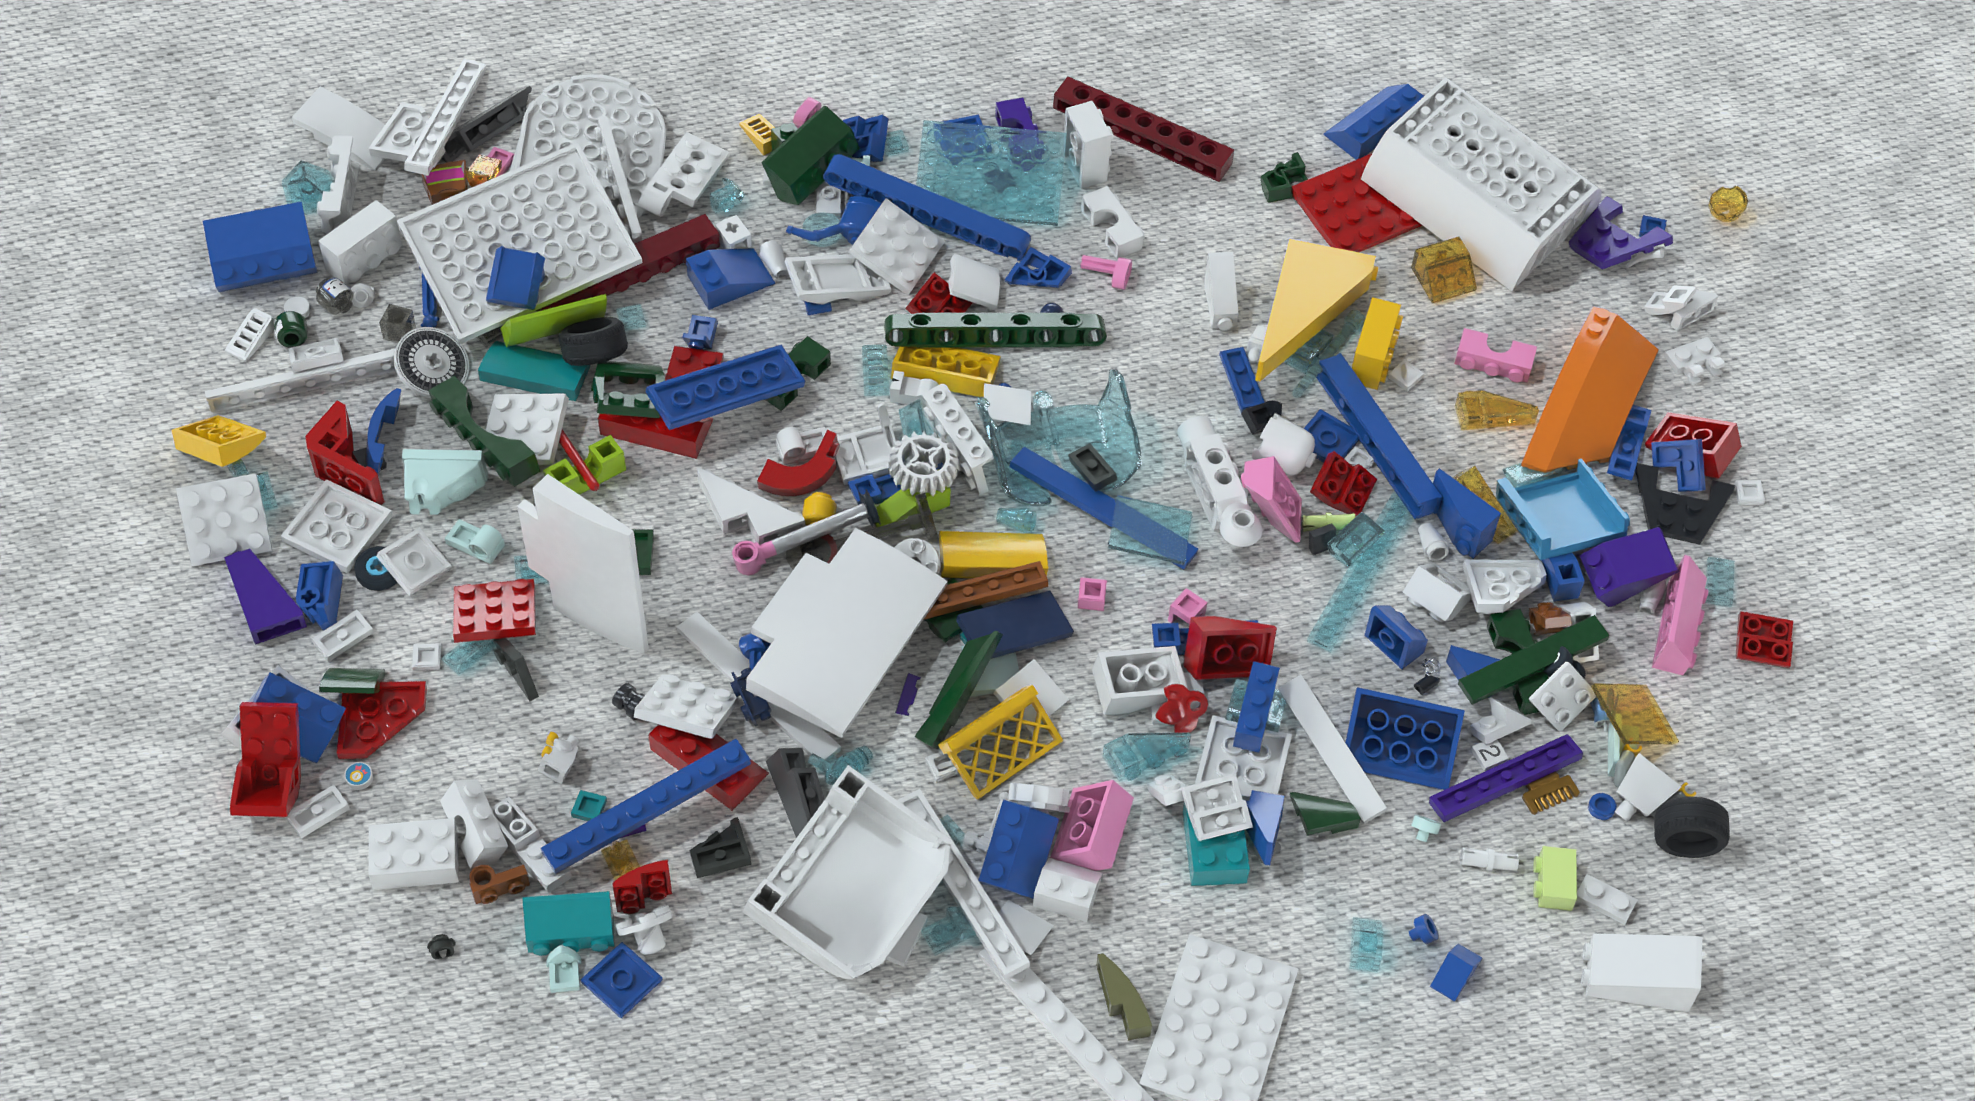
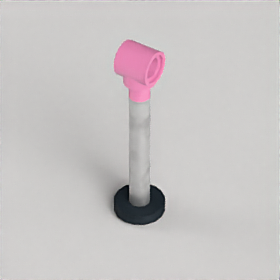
M867 489L865 494L858 492L861 504L761 545L758 542L753 543L751 541L739 542L732 551L736 569L743 575H754L761 569L762 565L766 564L765 559L866 518L872 528H874L873 525L875 523L881 525L877 508ZM746 557H751L749 560H743Z

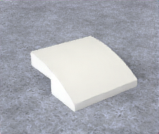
M953 254L950 260L952 275L948 281L950 295L995 310L999 298V269Z
M1236 774L1181 788L1188 815L1198 841L1253 827L1246 800L1243 801Z

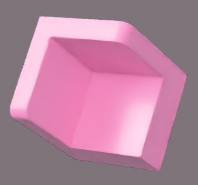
M1186 588L1170 605L1168 621L1173 623L1179 617L1190 624L1191 617H1205L1208 602Z

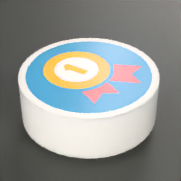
M355 762L346 768L344 778L348 787L354 790H362L372 783L373 773L368 764Z

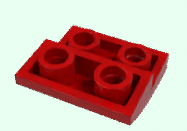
M934 272L905 309L911 314L965 313L973 302L950 295L949 284Z
M1333 451L1328 454L1310 493L1328 506L1346 514L1354 513L1355 517L1359 518L1377 478L1362 465L1352 466L1338 453Z
M1740 611L1738 614L1736 659L1790 668L1793 642L1791 641L1793 620Z
M668 860L657 861L638 867L622 875L612 883L617 912L635 914L640 909L645 908L644 898L661 900L667 895L672 894Z

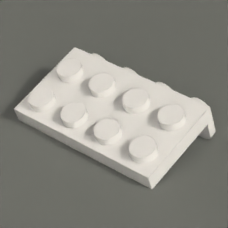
M940 384L922 394L926 406L923 408V412L929 420L927 421L929 429L932 433H938L940 438L944 436L946 443L952 442L953 450H956L958 455L959 467L957 470L958 472L962 470L966 475L964 480L970 490L975 488L979 495L988 492L982 466L993 459L992 451L945 384Z

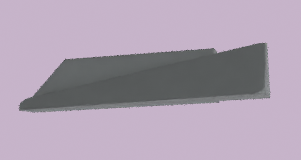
M779 748L766 761V764L797 838L825 799L815 767L806 768L803 748Z

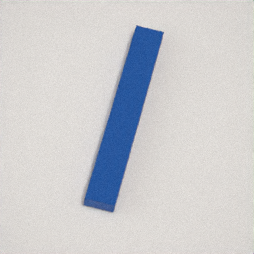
M1023 447L1010 462L1009 467L1183 570L1198 552L1197 547L1099 490L1095 492L1086 482L1026 447Z

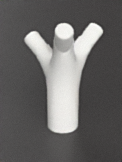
M1662 248L1654 249V251L1647 254L1639 252L1635 258L1626 264V267L1629 268L1638 262L1648 259L1663 258L1664 250Z

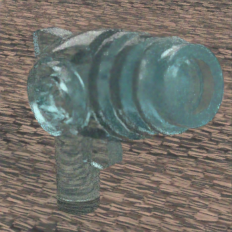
M863 745L851 752H847L838 759L831 755L825 760L813 753L808 763L825 772L826 783L834 785L848 765L860 773L870 763V760L873 759V754L867 746Z

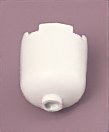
M1275 413L1265 426L1260 436L1263 441L1258 449L1254 448L1251 458L1257 460L1274 456L1286 475H1297L1302 472L1305 466L1308 468L1312 466L1317 454L1313 453L1315 439L1307 430Z

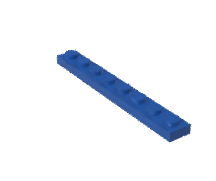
M734 739L541 847V852L554 873L557 874L751 765V759L738 740Z

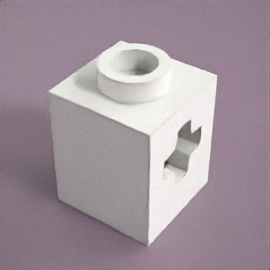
M737 215L715 224V228L719 232L720 244L724 249L752 248L751 233Z

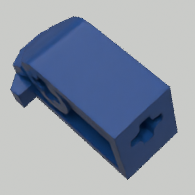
M334 561L301 564L296 603L312 624L316 622L322 630H326L338 622L337 615L343 574Z

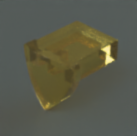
M479 154L472 165L465 170L471 188L495 178L502 168V160Z

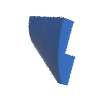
M883 114L868 119L858 115L843 120L852 129L860 147L852 155V158H863V155L870 156V162L883 161L889 118Z
M1030 247L1020 263L1016 262L1005 278V282L1015 285L1059 288L1072 274V269L1070 265L1050 254L1048 257ZM1028 265L1033 266V267H1036V268H1039V269H1034V270H1032V269H1030V268L1028 267Z

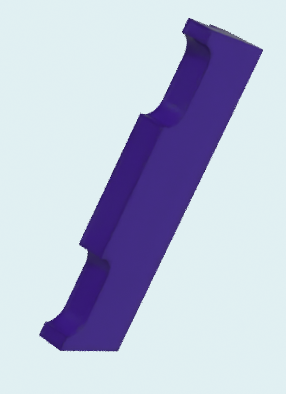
M910 673L907 674L895 713L909 716L907 711L909 705L914 703L918 690L915 687L916 682L921 677Z

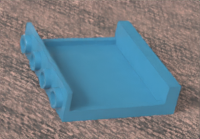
M1578 459L1577 472L1516 488L1512 486L1507 478L1497 480L1496 499L1499 505L1540 560L1594 547L1603 542L1627 536V530L1630 526V518L1627 512L1621 509L1615 497L1609 494L1604 483L1597 479L1592 468L1588 467L1582 459Z

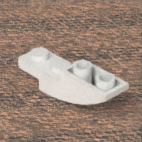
M510 797L491 807L509 848L522 865H525L526 870L533 879L539 881L548 893L572 878L568 868L557 874L554 873L541 852V847L545 846L546 842L540 837L538 829Z

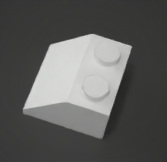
M1435 563L1418 566L1403 591L1404 594L1409 596V602L1417 607L1424 606L1430 611L1429 615L1440 622L1453 620L1472 598L1467 584Z
M1049 858L1042 868L1034 892L1033 907L1087 922L1103 873Z

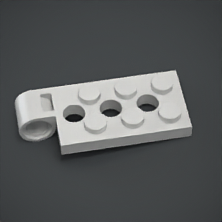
M686 132L644 189L638 207L659 217H662L665 213L671 197L694 207L727 160L729 152ZM693 157L700 158V160H695ZM682 171H688L690 174H685ZM672 185H678L682 188L678 189L673 187Z

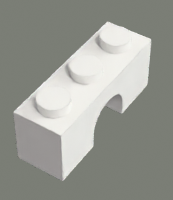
M1108 186L1082 196L1081 211L1092 226L1100 223L1113 225L1106 229L1105 244L1117 260L1119 257L1122 258L1142 250L1143 240L1145 239L1142 228L1140 226L1137 227L1132 220L1130 212L1123 208L1118 196L1115 193L1113 194Z
M478 779L454 780L440 802L447 818H454L455 823L465 822L466 836L460 847L469 867L475 868L479 865L491 867L498 862L507 849L508 844Z

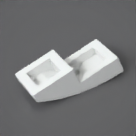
M1673 286L1668 293L1655 292L1644 306L1645 312L1650 315H1662L1678 311L1686 306L1695 294L1696 288Z

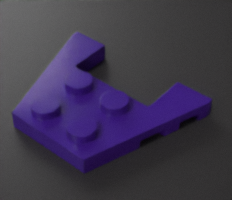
M1607 196L1569 240V247L1575 253L1603 270L1630 260L1631 255L1636 253H1650L1654 251L1655 246L1664 244L1665 247L1673 244V235L1657 226L1637 239L1610 222L1623 213L1622 204Z

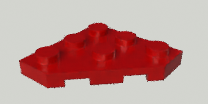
M426 681L380 682V692L342 693L341 706L346 709L339 724L338 759L368 758L424 712L427 695Z

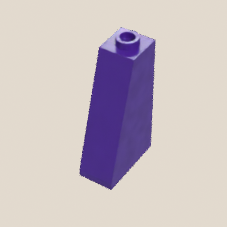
M251 549L237 551L232 555L224 557L255 645L307 627L302 610Z

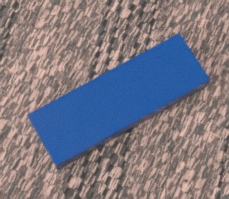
M1244 347L1220 351V359L1241 413L1246 408L1265 403L1258 383L1255 381L1256 378Z

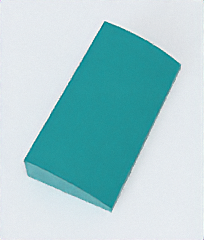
M495 341L485 354L478 368L479 380L538 394H566L569 400L577 401L591 365L573 366L566 363L561 354L519 345L506 347L505 342Z

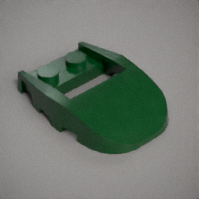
M606 361L597 364L591 385L594 403H597V413L651 418L660 417L647 394L630 395L618 391L604 393V382H610L614 376H619V381L625 384H635L639 381V378H644V382L647 385H653L665 381L662 366Z

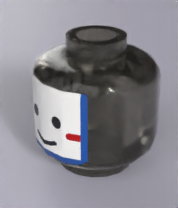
M338 278L324 279L316 288V301L332 315H337L341 312L346 313L353 305L352 290Z

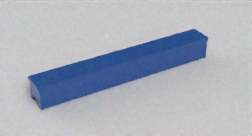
M1339 353L1336 356L1320 360L1319 365L1323 371L1318 373L1316 378L1349 426L1355 430L1360 442L1369 455L1372 456L1374 462L1412 517L1418 519L1433 513L1437 514L1442 500L1441 494L1343 355Z

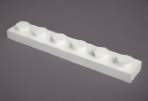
M598 117V127L594 128L595 138L597 142L601 141L602 144L600 154L602 161H607L608 166H605L607 179L613 182V185H611L613 199H618L619 205H617L618 216L620 219H624V227L635 244L642 241V231L608 117Z

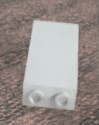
M1593 933L1589 944H1584L1582 959L1587 961V969H1583L1581 976V986H1586L1585 996L1689 1012L1701 990L1703 937Z

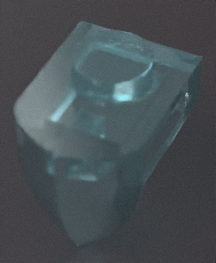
M722 178L725 187L710 193L711 208L715 214L731 210L734 205L741 203L745 194L741 188L728 178Z

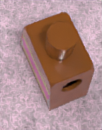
M465 160L437 164L435 168H432L429 175L421 174L422 183L431 205L468 190V172Z

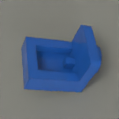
M692 315L688 333H683L682 337L688 347L703 350V348L712 349L718 320L712 317Z

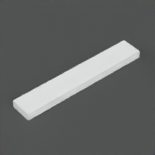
M1300 674L1279 687L1278 690L1349 802L1356 808L1362 822L1367 823L1387 811L1386 805L1303 676Z

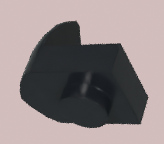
M1269 400L1265 403L1246 408L1241 413L1252 435L1263 432L1271 417L1273 418L1275 413L1280 416L1282 415V403Z

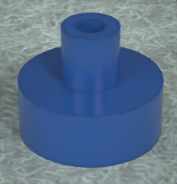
M1423 914L1414 919L1415 928L1409 931V936L1413 941L1421 939L1425 944H1429L1438 940L1437 928L1429 915Z

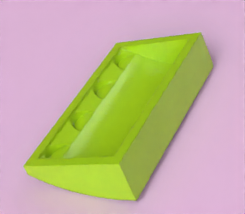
M604 294L509 319L500 328L505 345L509 347L559 334L564 328L574 323L604 317L607 297Z

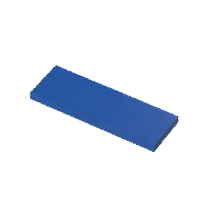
M781 344L647 386L646 394L668 429L671 430L802 388L806 381Z

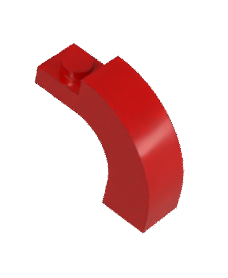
M827 430L816 454L803 465L785 466L767 459L757 480L758 488L779 496H799L820 488L831 478L836 470V461L832 458L836 456L840 447L837 433Z

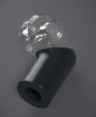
M1426 658L1422 662L1421 666L1424 667L1425 677L1414 684V688L1421 695L1440 682L1441 665L1435 658Z

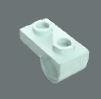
M458 519L445 537L447 545L489 564L494 561L505 546L502 535L494 527L483 525L481 528H478Z

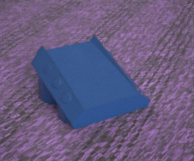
M503 246L497 248L486 301L535 310L539 299L540 283L544 281L545 257L538 252H525Z

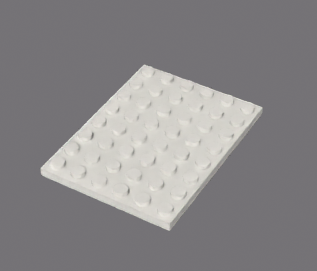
M578 142L397 220L398 226L459 344L504 325L509 319L527 315L642 263L638 250ZM503 246L525 252H538L545 257L544 281L540 283L539 299L535 310L486 301L497 248Z

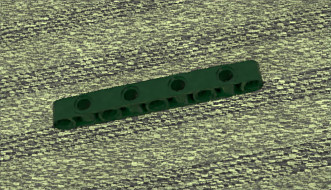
M915 313L891 314L884 321L885 340L889 345L895 347L1099 346L1107 338L1104 319L1099 314Z

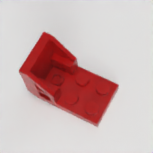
M337 400L305 436L315 477L323 481L327 479L382 506L384 498L377 472L371 467H364L356 463L352 458V451H354L352 428L346 405Z
M242 702L239 706L242 759L236 767L230 801V816L287 817L298 799L301 784L298 703Z

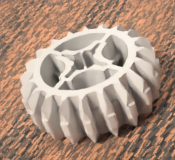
M925 430L922 435H917L913 432L911 438L904 435L902 441H896L895 448L891 449L890 459H888L889 474L894 478L895 485H901L902 491L910 489L912 496L916 492H920L922 498L927 492L934 496L936 490L943 493L945 486L950 487L952 480H955L957 477V469L959 467L958 455L956 450H953L952 442L946 443L944 436L938 439L935 432L931 436L927 435ZM910 457L909 464L904 465L903 462ZM942 462L944 466L937 471L936 467Z

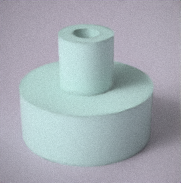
M1415 815L1411 826L1419 829L1416 839L1427 842L1429 833H1439L1441 823L1424 816Z

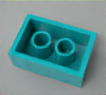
M1184 802L1182 813L1191 886L1246 884L1250 867L1245 829L1198 841Z

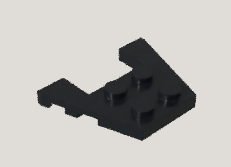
M1637 463L1635 475H1637L1639 493H1641L1648 530L1660 527L1664 537L1700 545L1734 492L1735 485L1712 480L1708 501L1656 489L1659 468Z

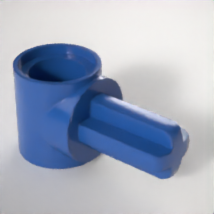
M749 633L740 638L739 647L742 654L749 659V668L753 670L771 643Z

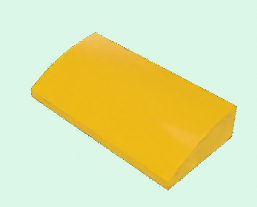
M899 347L892 362L891 379L893 378L894 371L904 372L905 377L917 378L919 380L932 379L939 385L945 384L951 392L984 398V383L994 384L1001 356L963 348Z
M219 415L171 430L177 450L221 467L243 458L266 438L265 431Z
M939 531L942 578H976L1038 561L1041 562L1047 576L1048 559L1043 534Z

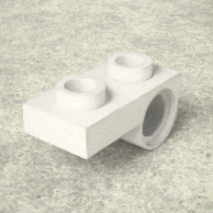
M795 427L782 429L777 434L776 446L783 465L812 458L816 454L826 433L825 427L801 433Z

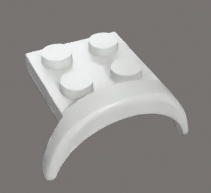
M884 403L878 405L881 426L837 437L840 447L835 460L843 485H847L849 481L870 474L873 477L889 474L888 459H890L891 449L895 448L896 439Z

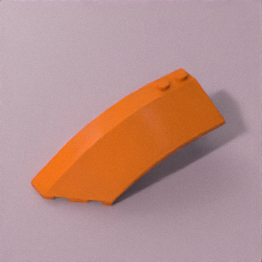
M1593 306L1552 389L1521 466L1543 474L1554 473L1557 468L1566 467L1568 470L1577 468L1578 459H1582L1586 465L1587 462L1598 461L1599 463L1609 462L1626 419L1659 349L1619 315Z

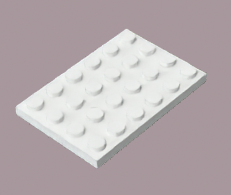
M1189 934L1139 1085L1145 1090L1179 1101H1258L1299 969Z

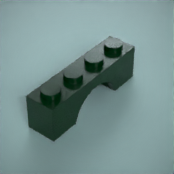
M1521 608L1490 614L1487 629L1495 649L1505 650L1513 654L1537 643L1531 636L1530 622L1528 618H1524ZM1542 671L1515 684L1513 696L1522 714L1527 715L1540 712L1529 701V697L1549 679L1545 672Z

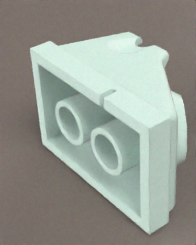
M403 449L404 498L409 501L411 514H419L422 509L426 508L430 511V515H438L446 506L467 498L474 491L483 487L488 479V470L482 450Z

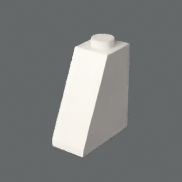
M1233 252L1208 253L1204 285L1212 329L1219 328L1225 331L1236 328L1239 313Z

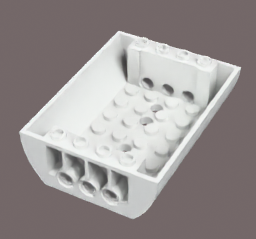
M1446 77L1385 132L1372 153L1361 177V180L1412 216L1416 221L1510 291H1513L1593 213L1600 203L1602 194L1599 187ZM1448 132H1455L1459 136L1453 137ZM1472 145H1473V146H1475L1478 150L1472 151V150L1468 149L1467 146H1472ZM1511 173V174H1513L1516 178H1515V179L1508 178L1505 174ZM1530 187L1534 189L1535 192H1527L1524 188Z

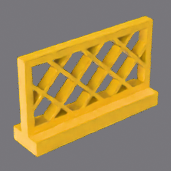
M1033 684L1021 688L938 744L943 754L947 753L976 799H980L1063 742L1062 737L1036 697L1038 692ZM1030 704H1032L1037 712L1035 722L1023 720L1024 710ZM1007 720L1017 722L1014 737L1001 734L1003 723ZM1022 724L1034 727L1032 741L1019 738ZM997 727L996 733L991 732L993 729ZM1040 728L1048 730L1053 738L1047 745L1037 743ZM984 735L995 737L993 752L980 749L981 740ZM1000 738L1013 741L1010 756L998 753ZM1018 742L1031 745L1028 758L1021 759L1016 757ZM964 749L974 751L971 766L962 764L957 754ZM979 753L992 756L989 770L976 768ZM997 757L1010 760L1008 771L1004 774L994 772ZM975 772L988 774L987 784L981 790H978L974 783Z

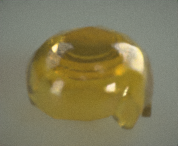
M1722 186L1710 196L1708 207L1714 218L1721 222H1733L1744 214L1748 205V197L1746 192L1739 186L1732 188ZM1729 210V213H1728V214H1723V213H1722V212H1725V211Z

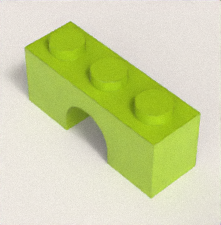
M611 435L588 446L589 454L584 462L599 484L626 471L624 452ZM566 458L543 470L544 477L549 474L579 495L590 490L576 467L571 466Z

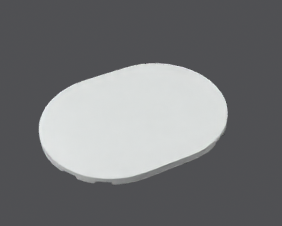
M606 75L573 76L570 80L561 83L556 82L548 86L535 101L533 100L530 103L523 117L515 169L578 142L617 212L619 202L618 199H613L611 191L613 182L607 179L605 166H608L607 161H602L600 154L602 144L601 141H596L594 128L598 127V117L607 116L637 218L642 216L647 210L638 207L640 197L648 183L662 166L666 145L665 122L655 102L645 92H641L633 87L631 83Z

